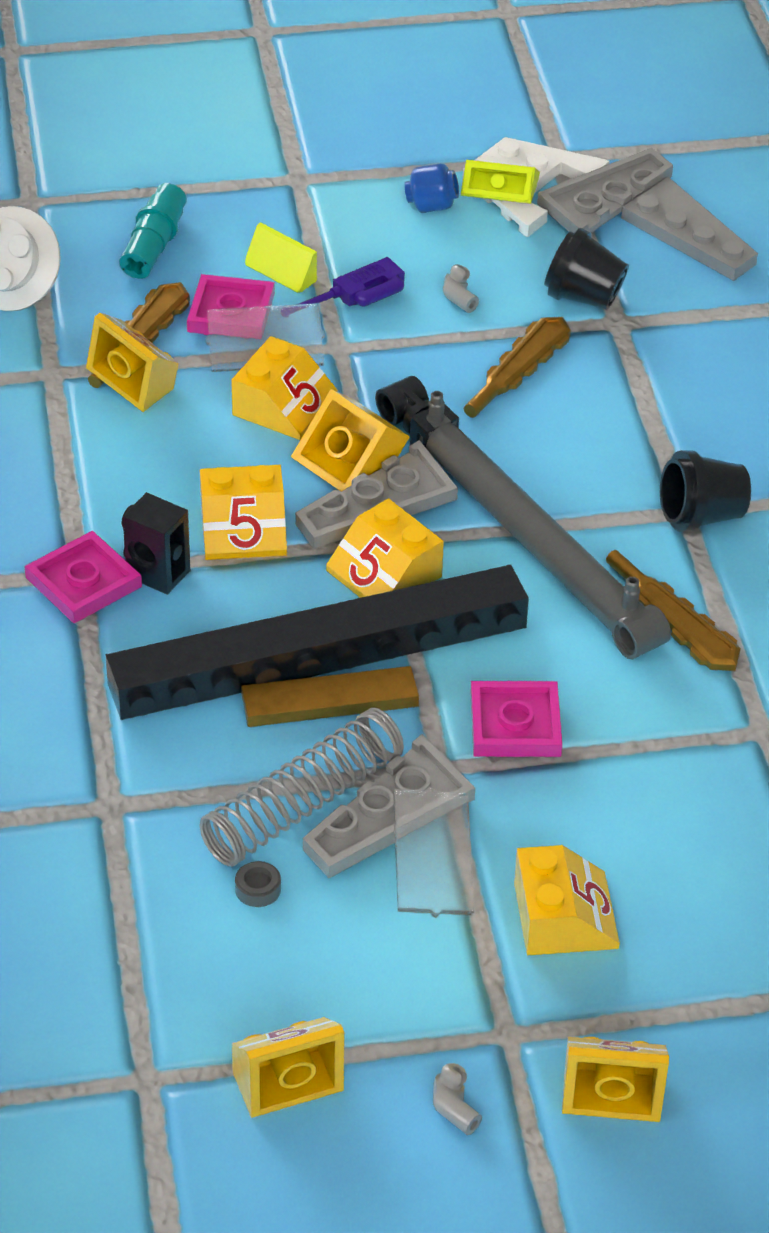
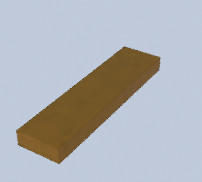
M411 666L241 686L248 727L362 714L371 707L382 711L419 707V694Z

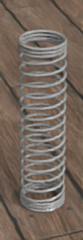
M371 707L357 716L355 721L346 723L345 728L337 729L334 735H328L324 738L323 742L314 744L313 749H306L303 751L302 756L294 757L291 763L283 764L280 770H274L270 773L269 777L260 779L258 785L253 784L249 786L247 792H240L237 794L236 799H229L226 801L225 806H219L215 811H211L203 816L199 827L205 845L222 864L231 867L237 865L245 859L246 851L249 853L256 852L257 844L267 845L268 837L275 839L279 836V829L288 831L290 829V822L300 823L301 815L310 816L312 808L321 809L323 801H333L334 794L342 795L345 787L352 788L355 786V780L363 781L366 773L373 774L376 772L377 766L384 767L387 761L393 760L397 755H402L404 744L399 728L387 713L378 708ZM369 718L379 724L387 733L393 744L394 753L385 749L380 738L371 729ZM354 725V731L348 729V727ZM357 725H359L361 736L358 734ZM343 731L344 738L337 735ZM347 732L355 736L362 753L373 763V769L367 770L360 754L348 742ZM331 738H333V745L327 743ZM336 739L345 743L346 750L351 759L363 771L361 777L355 776L350 762L337 749ZM322 745V752L316 750V748ZM326 746L334 750L341 767L352 777V783L346 784L339 769L327 756ZM310 752L312 755V760L305 757ZM315 753L324 758L331 775L341 784L340 791L333 789L328 776L316 763ZM375 755L384 761L377 763ZM299 759L301 760V767L295 764ZM304 760L313 765L319 780L330 791L331 795L328 799L322 796L317 783L305 770ZM290 767V774L285 772L284 769ZM293 767L303 773L309 788L319 798V805L315 806L311 803L306 790L295 779ZM279 774V781L275 780L273 776ZM283 775L292 780L298 795L308 805L309 811L307 813L300 810L295 797L285 787ZM268 781L269 789L262 786V783ZM272 782L281 787L288 803L297 812L298 819L293 820L289 817L285 806L273 792ZM257 788L258 796L252 794L251 790ZM261 789L271 796L277 810L286 819V827H281L278 824L273 812L262 799ZM244 795H246L247 804L240 800ZM250 797L260 803L266 817L275 826V834L272 835L267 831L261 818L252 809ZM235 803L236 811L229 808V805ZM239 804L249 811L257 827L264 833L265 841L260 842L256 839L251 827L241 816ZM224 810V815L219 813V811ZM228 812L238 818L243 830L253 842V849H248L244 845L238 830L228 818ZM210 820L213 822V826L220 843L214 835V832L211 828ZM219 828L224 832V834L228 838L232 846L233 852L224 842L220 834Z

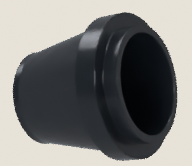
M579 228L575 233L570 231L561 242L548 269L544 285L549 287L548 295L557 300L563 297L608 310L620 291L627 275L629 264L591 238V232Z
M693 450L677 451L665 464L660 480V503L666 520L670 522L675 530L679 532L695 531L702 525L742 518L747 513L751 500V481L744 465L702 457Z

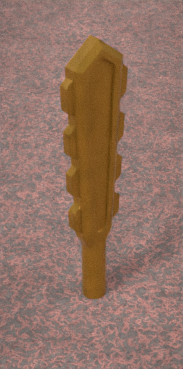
M181 282L159 285L157 289L150 290L145 297V304L138 305L132 313L133 319L125 321V323L142 333L147 340L153 343L159 337L158 331L160 329H167L173 323V317L176 314H182L189 307L190 295ZM93 373L88 377L89 384L94 388H99L104 383Z
M545 317L539 321L532 322L526 328V335L518 337L512 344V351L505 352L499 358V365L492 366L487 371L486 385L464 406V412L469 417H476L497 395L506 393L509 389L519 387L522 384V378L524 376H531L537 371L538 364L546 363L553 356L555 349H562L569 342L571 330L564 317Z
M613 550L608 554L606 562L625 580L629 577H636L639 580V601L645 607L655 605L664 613L672 630L671 636L680 645H686L690 649V655L700 665H706L710 670L736 671L741 648L737 645V640L726 631H719L715 627V622L705 614H698L694 610V605L686 598H678L674 594V589L669 584L659 582L655 578L644 575L618 550Z

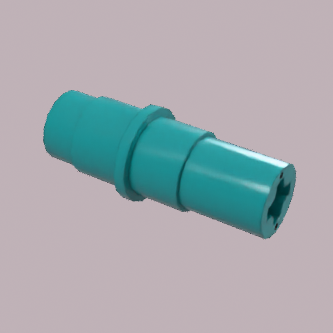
M170 183L159 185L155 194L150 197L147 205L139 210L135 218L136 226L131 233V239L119 260L121 269L130 277L137 279L146 278L150 274L159 254L163 252L167 243L174 239L178 231V222L187 202L185 192L180 187Z

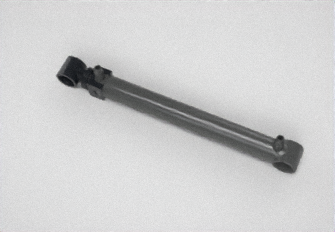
M415 376L406 377L376 391L375 401L381 417L392 425L403 422L404 430L410 435V445L420 440L433 458L612 632L613 640L623 656L633 660L669 642L671 629L664 613L655 605L645 607L639 601V580L636 577H629L626 579L625 586H623L459 429V417L445 404L442 392H432L431 400L429 401L424 385Z

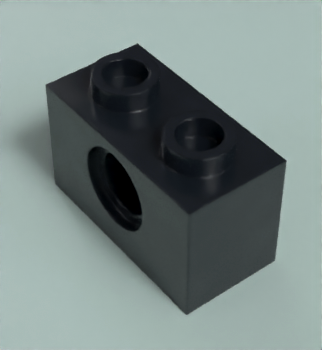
M146 492L134 505H130L123 514L121 521L124 531L123 555L125 561L141 574L142 584L168 595L191 571L188 510Z

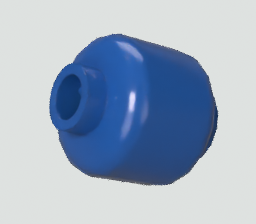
M444 163L414 168L410 181L405 182V194L408 203L414 202L415 207L421 213L451 208L454 199L459 198V185L455 171L449 170Z

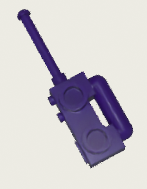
M389 257L383 258L333 279V288H330V291L287 309L282 308L280 314L283 318L287 319L294 313L328 299L338 297L349 307L352 305L368 306L401 292L404 289L405 272Z

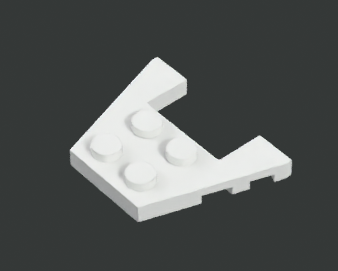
M504 137L474 160L535 167L540 174L534 194L559 174L573 179L610 164V161L508 137ZM484 199L487 203L493 201L501 208V215L507 221L514 220L519 224V232L526 237H529L547 223L548 210L533 203Z

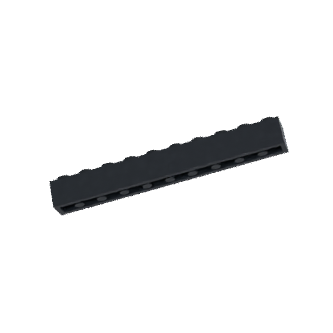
M506 565L105 654L107 683L121 720L144 716L150 713L242 693L241 686L310 678L527 628L529 597L512 565Z

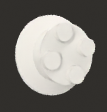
M8 206L0 208V310L18 311L36 304L50 291L59 272L61 256L56 234L43 217L26 208Z

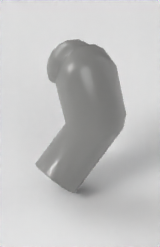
M456 264L452 266L450 274L445 276L443 293L451 302L467 313H471L478 306L479 298L467 290L468 283L466 281L470 276V271L466 267Z
M449 1063L443 1066L441 1073L435 1077L433 1083V1105L439 1114L463 1133L470 1135L481 1123L482 1115L464 1102L465 1087L463 1084L467 1080L465 1069L458 1064Z

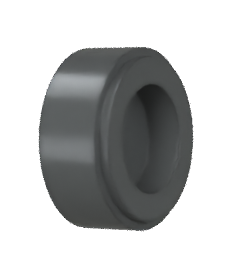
M262 861L247 863L236 873V895L241 902L248 906L264 907L270 905L278 899L281 893V875L277 868L269 863Z

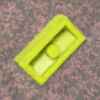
M466 160L461 196L531 204L540 172L535 167Z
M261 222L256 226L246 255V266L298 293L303 292L317 281V251Z

